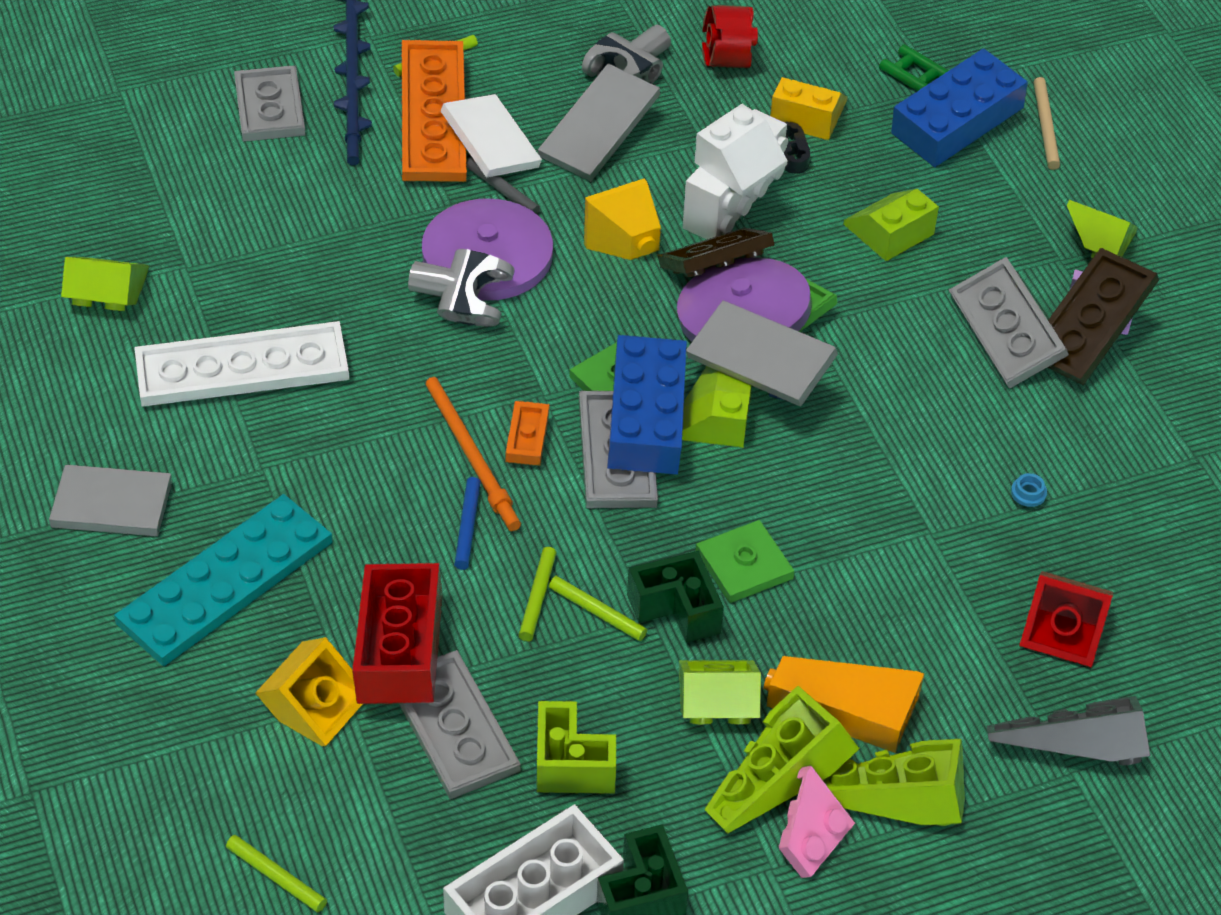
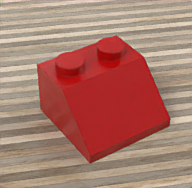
M1042 571L1037 582L1019 646L1092 667L1114 592Z

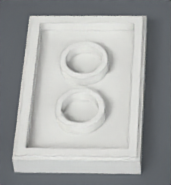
M496 94L443 103L441 113L486 178L539 168L542 159Z

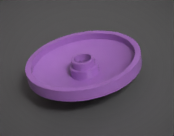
M475 199L455 204L434 217L427 226L422 238L423 263L451 268L455 251L458 249H468L500 258L514 267L515 272L512 280L486 284L478 293L477 298L479 300H501L530 290L546 276L553 259V239L546 223L532 210L520 204L501 199Z
M760 257L734 259V264L725 267L713 265L705 269V273L693 277L685 285L678 298L677 313L679 324L683 333L690 341L695 339L723 300L796 331H800L805 325L812 308L809 284L797 269L778 260Z

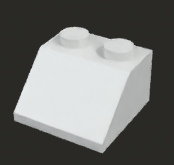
M744 104L734 108L698 132L696 136L695 163L741 196L787 165V159L767 120Z

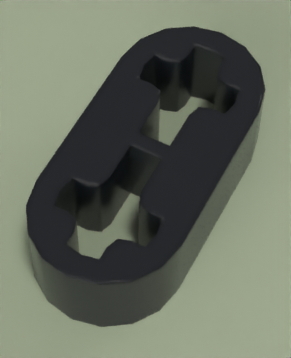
M784 122L787 124L786 138L788 139V145L784 151L787 159V165L784 170L792 174L803 173L809 168L810 149L804 131L796 123Z

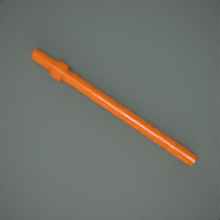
M429 378L425 385L488 493L490 506L496 514H500L509 531H516L520 528L521 522L512 508L513 501L505 489H501L438 378Z

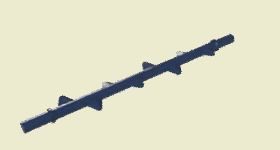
M343 0L346 1V20L335 24L334 31L346 35V61L335 67L334 70L336 74L346 75V96L335 100L334 107L346 111L347 133L345 134V142L347 143V163L349 165H357L360 161L359 143L361 142V135L359 132L372 127V120L359 116V90L370 84L371 81L369 77L359 76L358 54L370 50L371 45L370 43L358 40V15L369 8V3L358 0Z

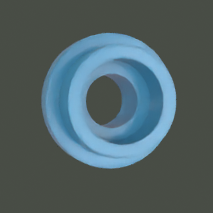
M1027 473L1014 481L1011 495L1017 503L1027 507H1035L1045 501L1047 488L1041 477Z

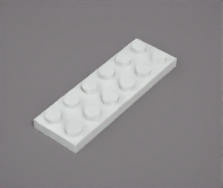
M340 321L134 347L142 407L349 380V370Z

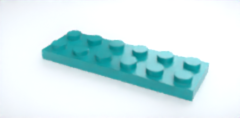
M282 494L114 615L115 623L164 667L333 543L332 533L289 497Z

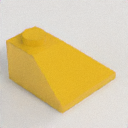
M645 178L585 197L584 246L587 249L628 260L660 250L661 226Z

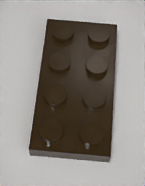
M1100 248L1048 319L1069 355L1047 368L1084 386L1158 283L1157 273Z

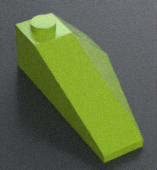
M706 366L684 400L682 440L743 448L752 385Z
M799 686L793 689L768 713L763 721L766 726L756 742L750 741L744 749L747 756L737 770L728 773L704 809L727 834L796 796L799 793L802 782L797 776L802 767L812 766L820 778L824 780L838 770L860 749L842 724Z
M962 740L920 741L910 744V751L889 756L888 750L875 752L876 758L861 763L848 759L831 776L824 779L823 782L844 809L919 825L946 826L962 823L965 802Z

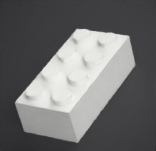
M754 109V112L767 120L784 153L788 145V139L786 138L787 124ZM699 167L686 180L683 229L706 240L731 232L740 216H745L749 212L752 203L758 197L764 196L774 179L778 180L782 176L785 167L743 196Z
M574 804L443 888L445 915H578L597 902L598 877L623 871L624 859Z

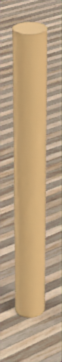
M1038 77L1033 83L1047 165L1049 169L1056 170L1060 167V160L1046 80L1043 77Z

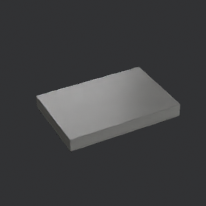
M296 65L234 71L243 142L305 136Z
M65 464L49 517L50 527L158 537L172 484L171 473Z

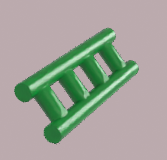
M905 44L898 50V55L902 56L900 60L892 63L887 59H883L879 65L880 70L915 91H919L949 71ZM915 64L926 72L917 78L907 72L906 69Z

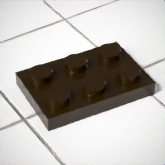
M744 227L657 256L660 268L672 270L673 274L684 273L686 277H693L705 273V268L712 265L716 267L732 265L735 263L734 258L745 255V258L760 256L764 254L765 248L775 244L772 232Z

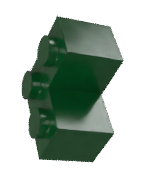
M699 550L628 568L627 596L639 623L674 614L686 643L721 634L724 606Z
M663 824L625 833L623 859L626 870L598 877L597 906L600 914L686 915L688 889Z

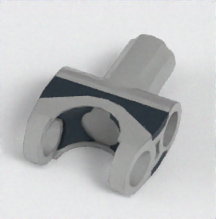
M658 24L650 27L631 42L617 33L611 32L599 40L586 53L582 62V71L588 76L594 77L598 76L607 64H610L652 84L660 76L663 68V62L656 58V56L670 47L671 38L666 29Z
M458 249L455 251L451 268L415 261L410 269L408 288L410 291L441 297L437 313L444 319L467 325L496 326L500 322L502 313L498 309L486 305V302L477 298L478 293L486 284L512 280L515 269L508 262L489 254L468 249Z

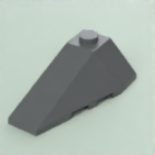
M1136 696L1086 704V712L1082 713L1068 711L1067 709L1053 711V714L1047 716L1048 720L1040 722V718L1034 716L986 726L988 739L991 742L1110 762L1118 761L1119 765L1137 764L1142 761L1141 757L1150 756L1144 713Z

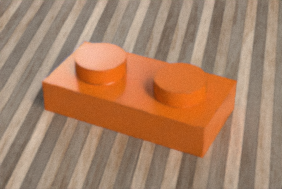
M515 401L505 462L541 465L550 404Z

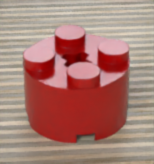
M711 5L707 7L702 32H706V42H702V54L706 66L750 68L752 62L751 46H756L758 41L757 27H752L753 7Z

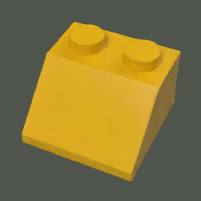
M782 77L772 96L770 116L782 122L798 124L802 127L804 134L829 140L847 102V96L827 88Z
M326 637L301 642L255 693L279 722L320 746H326L362 706V704H357L353 669Z

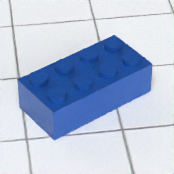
M983 48L894 106L891 133L935 168L1023 109L1028 81Z
M627 335L617 336L608 469L678 475L682 449L687 341Z

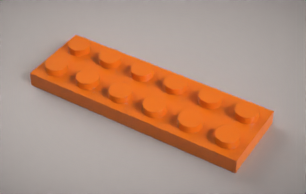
M402 40V181L466 182V148L441 113L443 103L465 100L463 41Z

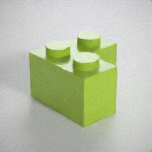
M538 701L537 792L615 794L616 734H577L576 701Z

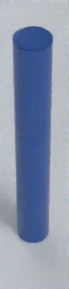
M470 477L466 481L454 566L461 570L467 569L470 561L481 481L476 477Z

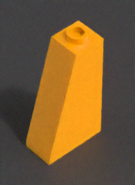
M783 656L777 669L770 668L763 689L768 691L767 707L774 708L793 689L799 686L834 716L852 738L896 753L919 699L924 673L912 670Z

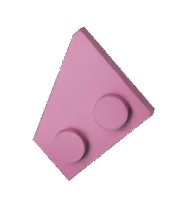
M812 766L802 767L798 772L797 778L802 780L797 800L790 802L787 814L788 824L783 830L779 844V850L801 878L812 877L855 824Z

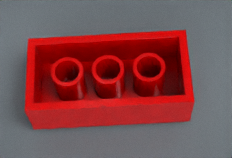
M439 563L365 564L352 670L357 704L434 703L443 597Z

